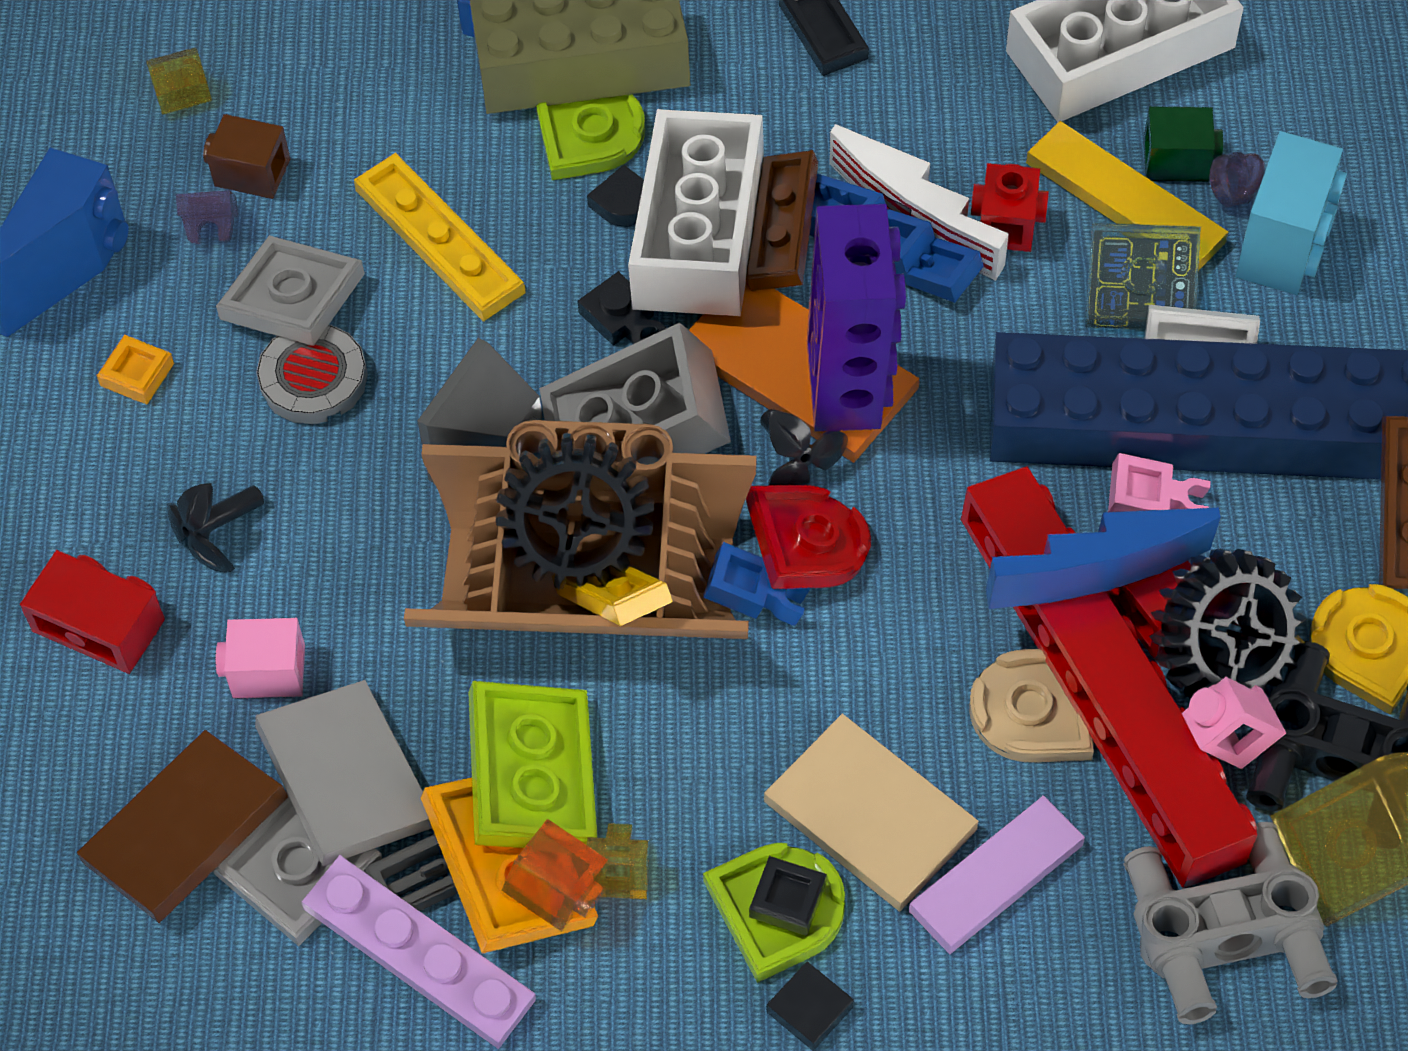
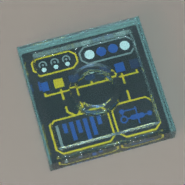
M1092 223L1085 316L1086 328L1146 330L1149 305L1196 309L1201 227Z

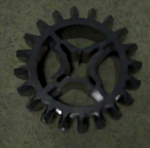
M570 433L562 435V450L555 451L548 439L541 440L539 442L541 460L526 450L523 451L519 456V462L524 471L508 468L504 480L512 488L500 489L497 495V503L508 509L497 513L496 525L511 529L502 538L501 543L505 549H512L522 546L515 555V565L520 568L535 561L536 564L532 578L539 582L544 579L548 571L555 573L554 587L558 590L563 589L566 585L567 576L577 577L576 585L582 587L588 582L587 575L594 573L598 581L606 586L611 581L609 566L611 565L617 571L625 573L626 569L630 566V561L625 553L633 556H642L645 551V544L637 536L651 535L653 531V522L643 516L654 511V500L647 496H639L649 488L647 477L636 476L628 478L636 469V460L633 457H628L616 465L614 461L617 457L618 445L611 442L605 447L602 454L595 452L596 436L592 434L586 436L584 449L574 448V439ZM574 471L570 484L564 489L558 491L545 489L543 494L533 493L535 488L547 478L558 473ZM592 475L605 481L616 492L624 512L611 509V503L601 501L593 495L590 488ZM581 489L583 514L581 513V521H575L573 533L569 535L570 520L567 519L569 504L575 503L577 491ZM528 513L539 515L540 522L552 525L557 530L560 537L558 548L545 542L536 533L530 523ZM608 530L616 532L603 545L592 550L576 552L580 541L591 534L606 535Z
M1220 548L1211 550L1209 557L1201 555L1190 557V571L1185 569L1172 571L1177 584L1175 589L1166 587L1159 590L1162 597L1167 600L1164 610L1159 609L1151 612L1155 620L1162 622V628L1149 636L1155 644L1163 646V649L1154 660L1160 666L1169 669L1165 678L1172 685L1180 687L1181 692L1186 697L1191 699L1198 690L1209 688L1219 683L1225 677L1250 689L1256 685L1262 688L1266 694V684L1276 687L1278 684L1283 683L1279 672L1282 666L1287 668L1297 666L1289 654L1292 646L1296 647L1305 644L1300 636L1295 635V627L1307 619L1302 613L1292 609L1301 600L1302 596L1295 590L1288 588L1291 577L1287 576L1284 571L1276 570V564L1270 559L1258 555L1254 556L1251 551L1243 549L1229 551ZM1230 624L1241 627L1239 631L1227 629L1226 632L1215 629L1217 625L1229 627Z

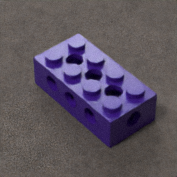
M887 204L817 206L806 340L814 432L881 429L883 407L893 406L892 375L897 374L896 343L901 342L900 309H905L906 288L904 274H896L895 262L900 261L899 227H889Z

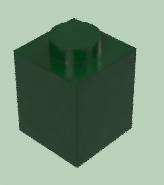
M1149 106L1143 137L1145 177L1151 181L1209 182L1213 161H1221L1223 155V130L1214 129L1213 107Z

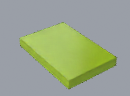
M472 681L468 696L475 845L593 853L598 839L587 690Z

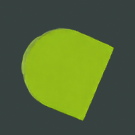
M629 94V96L622 95L547 106L546 102L536 105L552 181L615 169L632 159L643 144L645 137L644 112L639 101L632 94Z
M772 843L754 849L703 873V882L757 983L819 954L831 944L841 928L845 911L844 886L835 867L819 853L814 854L801 848L790 847L788 843ZM769 856L827 874V883L807 936L749 917V908Z

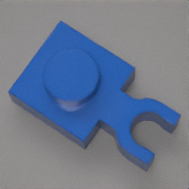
M723 542L715 555L703 598L755 619L764 607L769 609L777 619L796 626L805 608L791 603L788 599L801 604L810 588L772 589L762 557Z

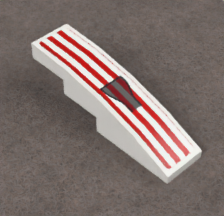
M834 125L830 132L829 164L848 183L883 193L887 209L931 222L936 238L980 251L984 267L979 273L995 281L997 280L1005 266L1008 233L967 217L969 198L929 182V162L839 125Z

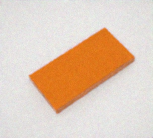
M746 281L741 316L703 314L689 331L712 350L717 377L769 410H780L798 417L808 425L811 436L818 439L827 431L814 432L806 341L809 310L776 289L751 291ZM897 365V374L892 375L893 406L883 407L881 429L840 431L848 437L847 446L842 456L853 463L919 389V378Z

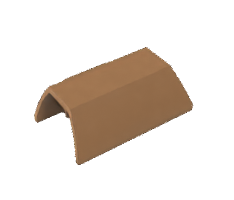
M532 420L524 421L511 430L506 441L507 447L422 444L421 455L423 463L440 494L450 523L451 534L442 600L431 609L405 608L404 622L406 627L748 639L749 621H737L730 608L703 598L717 551L723 542L733 545L736 526L756 475V456L673 453L672 439L667 431L651 424ZM570 433L574 439V448L584 449L586 436L592 434L596 436L595 452L602 454L605 447L611 442L618 445V453L614 461L616 465L628 457H633L636 460V469L628 478L646 476L649 481V488L639 496H647L654 500V511L643 516L653 522V531L651 535L637 536L645 544V551L642 556L625 554L630 561V567L667 583L672 603L619 626L558 595L551 577L554 575L553 572L548 571L544 579L536 582L532 578L536 564L535 561L520 568L515 565V555L522 546L505 549L501 543L504 534L511 529L496 525L497 513L508 509L497 503V495L500 489L512 488L504 480L507 469L513 468L524 471L519 462L520 454L525 450L530 453H539V442L543 439H548L555 451L562 450V435ZM648 456L659 459L656 463L649 465L637 462V460ZM574 471L558 473L547 478L535 488L533 493L543 494L545 489L551 491L564 489L570 484ZM592 475L590 488L593 495L601 501L611 503V509L624 512L616 492L605 481ZM581 489L577 491L575 503L569 504L567 517L570 520L569 535L573 533L575 521H581V513L583 514ZM528 513L530 523L536 533L545 542L558 548L560 537L557 530L552 525L540 522L539 515ZM608 530L606 535L591 534L580 541L576 552L595 549L611 539L616 532Z

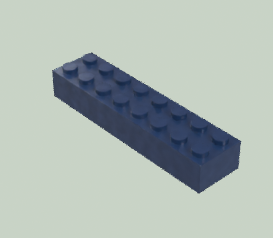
M996 332L991 370L990 462L1112 467V463L1117 455L1122 453L1173 464V470L1381 480L1382 417H1408V350Z

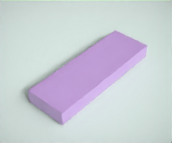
M1043 795L910 903L909 912L951 954L1083 846L1085 837Z

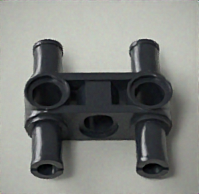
M1304 641L1305 644L1293 647L1292 658L1297 666L1287 669L1283 683L1278 684L1270 692L1268 699L1279 720L1291 721L1300 729L1288 730L1284 728L1286 734L1259 755L1260 757L1251 787L1248 788L1246 799L1252 805L1263 810H1281L1285 803L1284 797L1294 768L1376 794L1370 819L1363 834L1365 840L1379 848L1388 850L1399 849L1403 842V832L1408 820V768L1399 765L1394 758L1402 757L1408 759V685L1399 719L1320 695L1318 690L1325 666L1330 658V653L1320 644Z

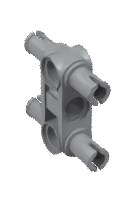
M1272 822L1256 823L1258 835L1248 857L1254 872L1252 875L1176 891L1171 887L1161 859L1162 855L1158 848L1151 846L1141 847L1133 850L1124 858L1123 864L1129 874L1138 900L1133 915L1141 935L1140 955L1146 965L1152 968L1158 976L1166 979L1178 1013V1020L1182 1024L1200 1023L1211 1018L1216 1013L1217 1006L1215 1000L1211 997L1202 969L1282 952L1286 954L1298 986V993L1301 997L1317 998L1331 992L1337 986L1336 975L1332 972L1320 941L1324 935V924L1317 909L1318 887L1311 877L1294 865H1290L1279 838L1277 826ZM1279 906L1292 907L1297 911H1285L1280 909ZM1171 931L1177 933L1179 936L1167 937L1161 935L1159 932Z

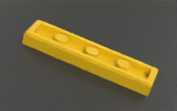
M1059 121L1027 152L1026 164L1032 168H1041V174L1134 236L1198 238L1196 273L1227 241L1229 233L1227 230L1062 121Z
M396 152L354 179L356 192L483 322L526 293L524 282Z

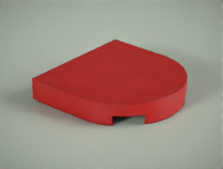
M811 485L751 486L745 499L772 589L826 588L839 586L853 579L861 570L871 547L870 530L862 514L854 506L850 510L838 500L830 497L831 491Z

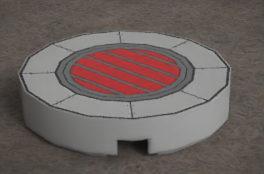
M332 325L327 326L314 346L276 336L260 354L256 371L262 396L266 399L267 405L272 411L291 422L305 424L328 421L327 416L335 415L339 411L342 415L352 409L365 391L368 376L361 346L349 333Z

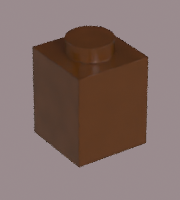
M227 114L223 115L216 132L208 135L203 150V159L209 165L215 187L270 199L274 198L291 159L283 126Z

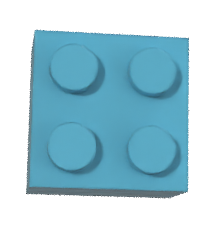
M1279 131L1250 213L1236 278L1297 296L1304 276L1315 278L1324 251V244L1332 229L1338 209V202L1347 177L1346 172L1338 170L1343 148Z

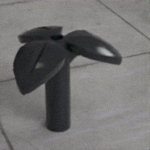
M775 409L767 410L761 416L760 423L769 433L776 453L789 457V462L773 471L768 481V486L808 485L810 483L808 466L812 463L822 470L832 467L842 457L846 449L847 435L840 431H827L811 445L810 428L805 422L787 412Z
M212 483L193 486L183 492L177 500V505L175 503L167 504L171 528L179 543L183 542L187 537L190 553L200 563L214 571L231 572L235 569L234 566L209 541L210 534L213 530L264 504L263 495L258 487L252 485L212 505Z

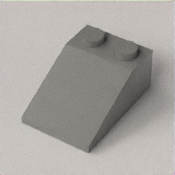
M680 322L539 388L545 421L651 424L667 431L672 439L673 453L705 454L731 442L713 352ZM652 456L637 460L638 463L645 465L654 464L659 461L658 458Z

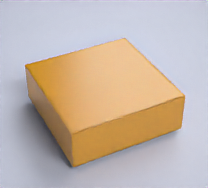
M124 335L97 374V379L101 387L147 405L175 363L170 352Z

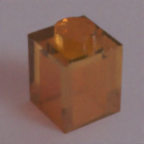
M547 819L515 859L501 891L562 932L576 913L586 918L602 896L606 887L597 881L608 859Z

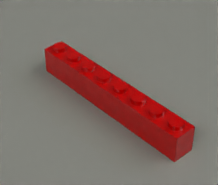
M1028 466L967 487L961 522L989 568L991 567L992 557L1043 555L1049 534L1076 533L1071 527H1065L1055 511V503L1051 492L1044 484L1039 485ZM1105 591L1052 603L1013 607L1037 648L1043 651L1047 665L1076 713L1080 715L1091 738L1182 889L1246 864L1258 835L1254 817L1248 807L1243 803H1238L1226 784L1223 767L1218 759L1200 750L1182 715V712L1186 709L1179 708L1167 690V683L1162 669L1156 662L1149 661L1138 643V636L1133 623L1127 616L1120 615L1110 599V592Z

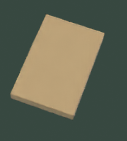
M843 713L764 792V802L899 912L976 832L979 822Z

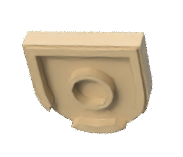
M1025 649L1004 653L997 657L996 661L984 669L976 678L970 695V719L979 738L991 750L1003 757L1020 762L1092 760L1094 751L1089 731L1047 665L1046 657L1042 650Z

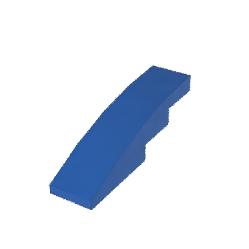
M817 173L809 235L815 237L817 206L886 204L883 193ZM887 209L889 227H899L901 252L900 261L895 262L896 274H904L905 284L955 303L984 267L980 251L936 238L932 224L929 221Z
M1219 507L1103 512L1098 532L1049 534L1043 555L992 557L986 586L989 609L1052 603L1109 591L1165 572L1190 560V557H1196L1211 550L1221 518Z

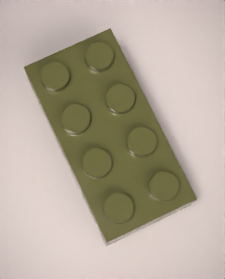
M470 0L486 114L534 108L541 102H546L547 106L691 86L688 38L679 0Z

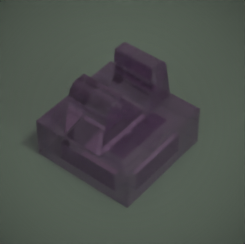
M230 190L176 194L177 216L182 218L187 239L192 244H201L200 232L206 223H215L217 225L220 242H230L233 233L234 217H238L235 194Z

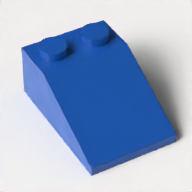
M51 147L45 154L0 227V335L9 337L105 270L113 254L121 251L128 237V224L125 221L118 199V192L115 190L108 165Z

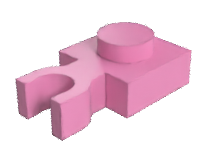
M1119 453L1112 463L1108 512L1209 508L1208 506L1194 504L1190 501L1188 495L1203 498L1210 489L1211 481L1198 478H1189L1185 481L1173 480V464Z

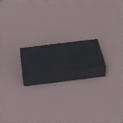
M779 0V7L822 76L868 59L869 47L839 0Z

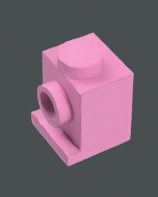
M1225 677L1219 683L1209 688L1198 690L1192 696L1189 707L1182 712L1200 750L1240 769L1247 766L1286 734L1262 688L1255 685L1250 689L1228 677ZM1242 724L1253 728L1250 733L1239 741L1235 733L1237 728Z

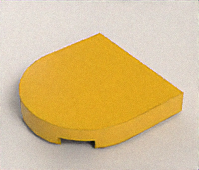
M1369 584V587L1352 588L1344 591L1341 589L1334 591L1318 606L1310 628L1312 642L1322 645L1330 653L1328 664L1325 666L1323 673L1339 686L1391 715L1405 694L1408 685V597L1392 588L1378 584Z

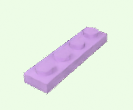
M341 855L337 857L302 901L303 910L497 1049L502 1046L536 1001V994Z

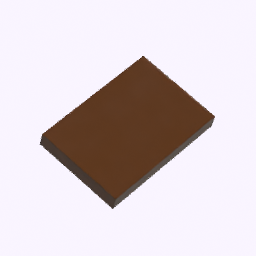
M204 730L81 847L76 854L85 866L156 922L160 923L288 798V795L280 783L207 730Z

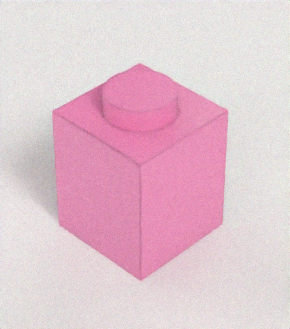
M297 618L227 620L226 642H218L216 646V670L218 677H226L233 698L301 697L303 695L305 643Z

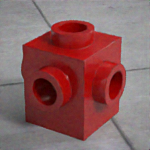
M987 163L985 185L974 184L970 216H980V222L1008 233L1007 250L1031 252L1035 222L1045 223L1049 191L1038 190L1041 168L1023 167L1018 164L1001 165Z

